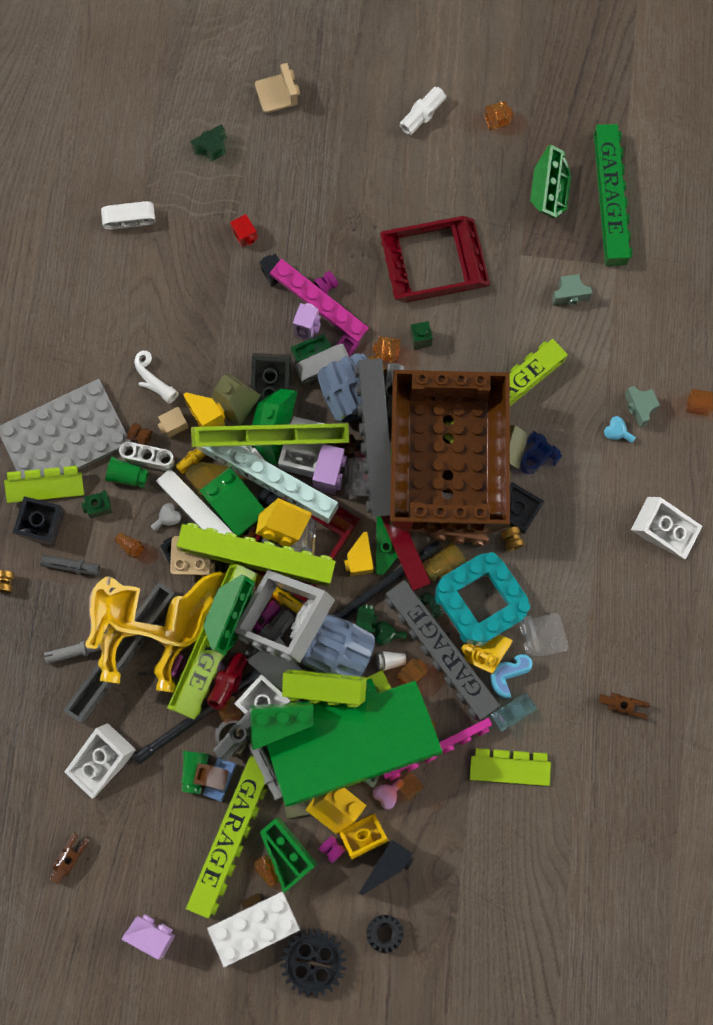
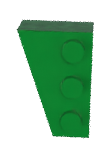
M311 702L249 706L251 746L253 750L314 726L313 705Z
M280 817L275 818L260 831L283 893L287 892L318 865Z

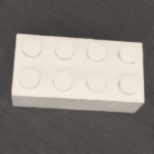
M280 892L207 928L223 966L226 967L299 931L300 927L285 894Z

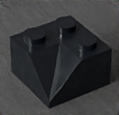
M24 496L12 533L33 542L54 547L65 510L61 505Z

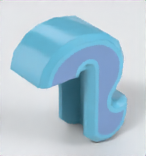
M525 654L517 655L513 659L515 664L510 662L498 664L490 677L492 689L497 696L502 699L511 698L506 680L529 673L533 665L529 656Z

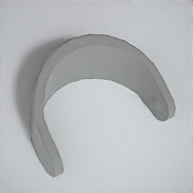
M227 718L218 724L215 731L217 744L220 743L219 735L221 730L230 723H238L239 719Z

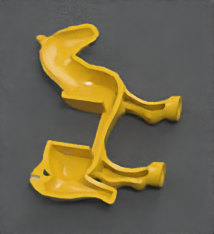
M215 572L201 578L184 596L174 597L168 607L164 627L134 621L140 588L123 586L112 577H105L99 581L92 589L89 597L91 631L85 646L96 649L100 643L101 657L98 661V666L102 669L100 681L120 683V673L117 671L115 660L117 647L124 637L139 634L151 637L164 646V652L159 662L154 666V674L158 678L156 690L174 693L176 685L171 676L172 664L183 648L198 639L205 617L212 606L213 599L221 587L226 573Z

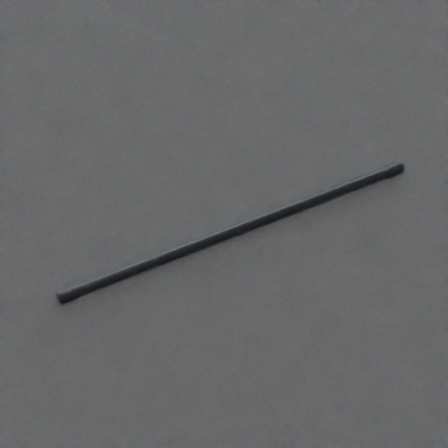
M438 540L434 541L418 554L421 562L423 563L443 550V547ZM402 566L332 616L344 619L405 576ZM255 669L242 678L239 689L236 692H232L228 700L254 683L261 673ZM207 703L201 707V711L195 717V720L190 718L184 719L132 756L140 765L154 755L156 751L216 709H213Z

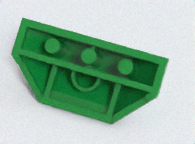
M549 145L534 168L530 201L539 212L556 218L567 210L571 174L565 159V152L553 145Z
M279 389L258 402L252 425H290L297 391ZM253 445L264 461L278 465L283 445Z
M242 574L218 589L203 625L211 649L224 656L238 639V635L234 633L235 628L253 597L255 582Z

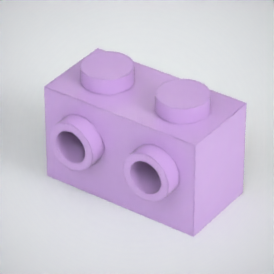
M300 303L293 321L294 337L309 340L314 338L315 333H319L321 316L318 314V308L314 305Z

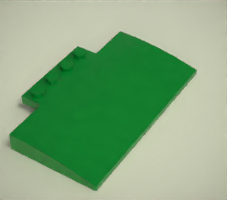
M372 678L366 680L365 702L359 705V707H348L346 703L329 705L327 701L312 703L314 726L267 745L286 808L443 754L416 681L377 693Z

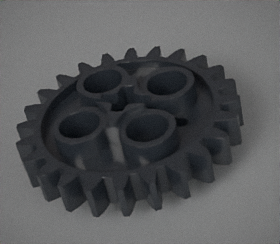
M310 928L309 934L306 935L305 931L301 930L302 937L294 934L295 942L288 940L290 948H283L287 955L280 956L281 959L286 960L285 963L280 965V967L286 968L282 976L288 975L289 978L285 983H293L291 990H294L296 987L299 988L298 995L306 991V997L308 998L310 993L313 992L315 998H317L318 992L321 991L323 996H326L325 989L328 988L333 992L332 984L339 986L337 978H344L340 970H346L347 968L341 965L342 962L347 961V958L341 957L345 950H338L341 942L336 944L333 942L336 937L335 935L329 939L328 931L321 935V930L318 928L316 934H314L312 928ZM303 944L309 945L311 948L310 955L302 956L299 952L300 946ZM328 948L331 951V957L328 960L320 957L321 949ZM313 957H316L317 962L330 963L332 967L316 965L313 969L311 964L296 962L295 959L311 960ZM298 966L306 967L307 975L305 977L297 976L296 968ZM320 969H324L328 974L327 979L324 981H320L316 977V972Z

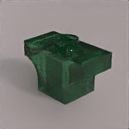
M222 124L209 131H204L199 137L190 141L195 155L203 154L208 157L210 162L226 154L223 143L226 139V132Z

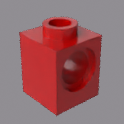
M246 214L230 222L231 230L241 247L249 246L258 239L257 231Z

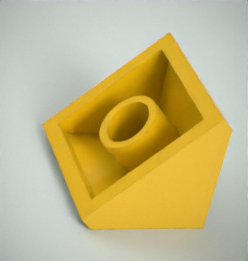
M375 814L351 824L339 832L352 860L388 842Z

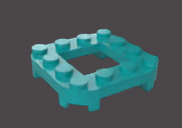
M493 552L480 554L443 576L437 584L435 591L437 604H441L461 634L460 639L472 645H485L496 636L519 624L530 609L526 594L502 559ZM488 575L508 606L478 623L458 591L479 578Z

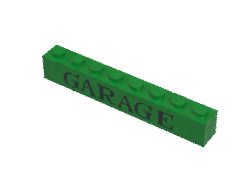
M618 124L596 125L593 134L605 266L627 265L629 259L632 258L633 251L632 247H629L631 231L627 228V225H629V214H626L628 198L624 196V191H626V180H623L625 166L621 164V158H623V147H620L622 133L618 131Z

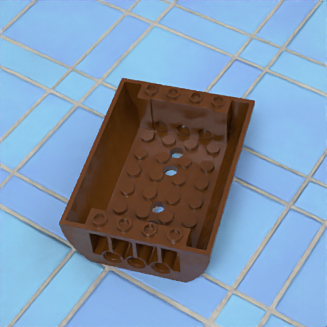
M393 370L390 523L392 526L405 532L489 534L509 526V372ZM451 417L454 423L452 425H445L443 419ZM450 435L454 441L447 444L443 441V437ZM450 472L453 475V479L446 481L443 479L442 474ZM449 490L452 492L453 497L445 499L442 493Z

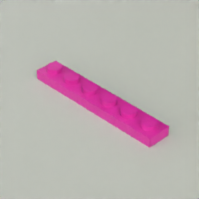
M282 258L270 272L273 278L302 301L318 308V313L355 341L358 342L369 329V327Z
M487 718L439 742L443 754L454 750L453 746L458 743L464 745L472 741L471 737L476 734L480 737L490 731L489 727L492 726L490 719ZM435 756V757L426 759L425 762H426V763L431 762L432 760L436 759L437 757ZM420 762L383 774L384 780L389 778L390 781H393L401 776L400 772L406 769L408 772L417 769Z

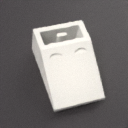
M293 416L291 425L324 423ZM322 444L283 445L278 462L279 469L313 478Z

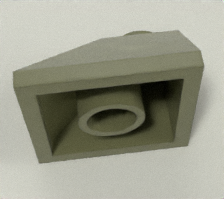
M223 374L214 389L212 399L216 404L220 403L225 416L239 426H242L261 395L234 375Z

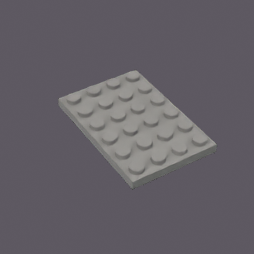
M99 379L0 425V437L16 470L21 471L22 478H25V470L40 469L41 476H44V469L60 467L61 474H64L63 467L77 465V469L80 470L119 451L123 443L130 442Z

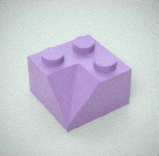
M322 444L312 479L314 489L336 495L337 490H341L343 474L340 473L341 467H345L347 461L345 449Z
M146 914L143 917L137 916L122 940L158 960L164 958L175 937L171 933L172 929L164 924H159V926L154 924L155 919Z

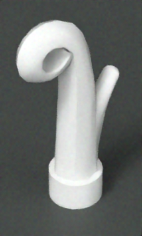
M140 351L135 356L134 363L138 373L147 383L139 382L138 385L158 393L168 404L172 403L177 398L178 392L145 368L150 364L152 356L148 351ZM146 356V360L141 362L142 358Z

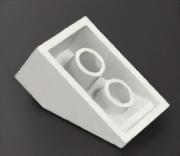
M647 497L631 531L682 559H686L702 525L661 497Z
M107 723L94 730L65 770V773L93 799L121 770L136 749Z

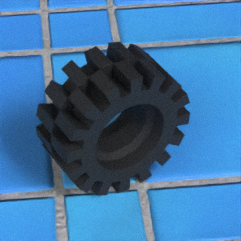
M382 914L376 916L367 927V940L370 946L377 952L390 953L396 950L403 940L404 932L402 925L392 915ZM386 925L392 929L393 937L390 941L382 942L378 939L377 930L379 927Z

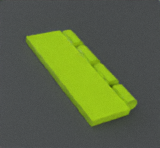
M77 465L63 467L64 474L60 473V467L44 469V476H41L40 469L25 470V478H22L21 471L7 472L8 480H4L7 503L22 502L24 496L41 500L84 495L82 472H78Z
M475 748V756H471L470 780L550 786L551 762L547 761V753L533 752V758L529 760V752L513 751V759H509V750L493 749V757H489L490 749Z

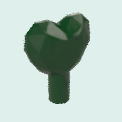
M379 621L376 624L377 634L375 635V642L377 644L386 645L394 639L406 640L407 632L395 631L394 627L386 621Z

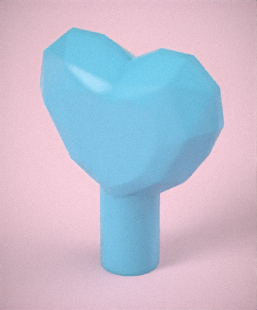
M618 416L612 417L610 426L604 430V435L608 439L618 440L624 438L633 443L636 438L627 432L624 420Z

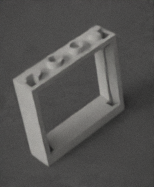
M267 570L240 617L234 633L239 636L238 640L247 645L250 642L252 646L259 650L265 648L273 656L279 654L281 658L288 662L292 659L300 663L335 599L324 590ZM276 587L314 600L289 647L251 632Z

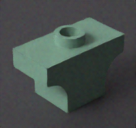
M579 274L561 276L559 290L554 291L552 297L553 305L567 303L568 305H575L582 301H589L592 289L582 284Z
M632 386L625 392V397L629 403V412L634 414L639 427L647 425L650 420L649 414L656 412L660 406L653 389L640 391L635 386Z

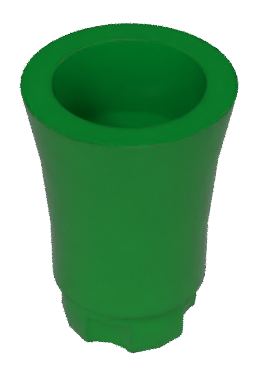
M112 456L108 464L105 482L144 488L149 470Z
M183 751L181 792L201 794V785L194 784L193 782L198 763L207 765L210 754Z

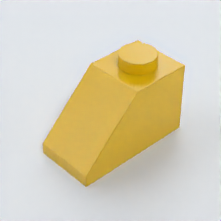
M367 532L362 533L348 552V560H344L346 572L350 571V577L373 573Z

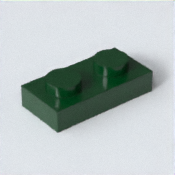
M325 333L290 348L298 363L331 348Z

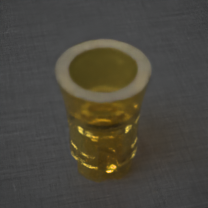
M451 541L444 550L428 561L429 563L424 566V569L434 582L463 565L467 560L454 542Z

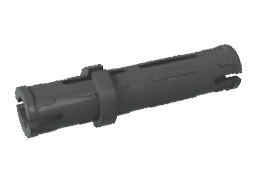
M43 554L41 558L42 567L72 571L78 575L83 573L98 577L101 569L100 564L87 563L82 559L76 561Z

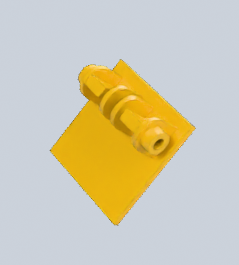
M498 635L482 646L464 644L461 650L465 655L464 659L467 663L493 674L513 640Z

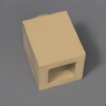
M179 407L158 416L160 423L157 425L162 434L166 433L168 438L189 428Z

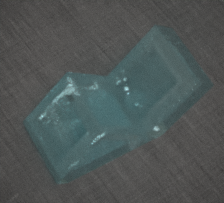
M524 693L491 714V717L501 732L537 710V707L528 694Z

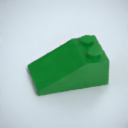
M230 467L199 490L205 501L237 537H240L257 524L259 514L265 510Z

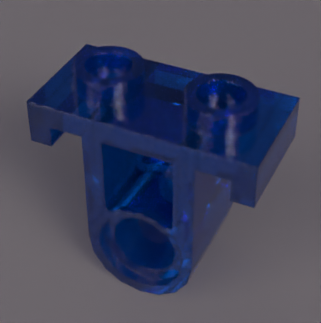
M533 431L529 435L527 442L531 443L533 441L535 444L523 455L520 463L521 470L529 475L537 472L550 458L554 460L552 463L554 466L562 458L561 452L556 446H551L544 435ZM533 460L535 465L529 466L526 461Z

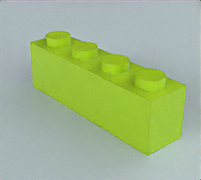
M289 669L283 673L282 697H289L290 701L308 699V702L311 703L327 701L329 705L346 703L348 707H359V705L365 702L366 677Z

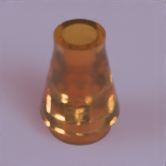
M119 533L115 538V542L129 557L137 558L144 549L141 541L123 533Z
M264 855L253 862L254 870L267 883L268 887L279 882L271 858Z

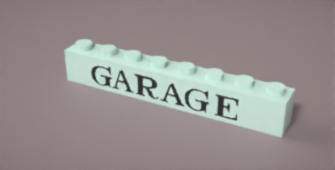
M240 446L196 447L202 453L230 467L232 470L283 499L312 512L313 516L327 524L330 523L338 509L337 501Z

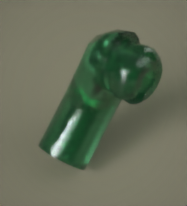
M426 592L419 597L423 605L429 603L435 618L444 615L441 605L437 604L435 597L431 593Z

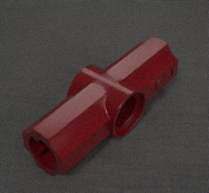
M238 652L233 654L225 669L218 672L215 687L207 699L208 705L212 706L213 709H223L232 692H236L239 689L241 676L248 665L247 657Z

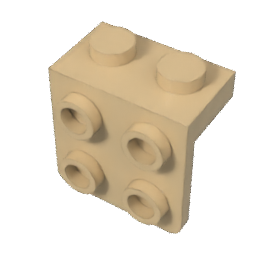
M287 63L280 65V75L255 82V88L264 113L298 105L297 96L300 95L297 84L294 85V72L292 69L289 70Z
M179 536L172 538L171 574L202 575V577L215 573V562H212V559L177 551L176 546Z

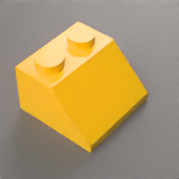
M187 392L183 394L189 410L200 427L225 426L224 419L226 417L220 403L216 404L212 398Z
M278 498L259 514L256 534L264 539L277 542L281 546L291 547L300 539L312 512Z
M342 788L314 798L305 810L337 834L354 823L367 805L346 788Z

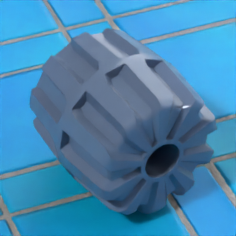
M357 353L351 357L344 356L340 361H333L319 370L318 380L324 399L334 419L339 423H347L362 418V416H358L357 405L360 404V396L356 395V385H359L358 377H355L354 365H357L359 360H368L364 354Z
M327 614L306 651L302 663L317 672L362 676L373 652L374 636L349 621Z

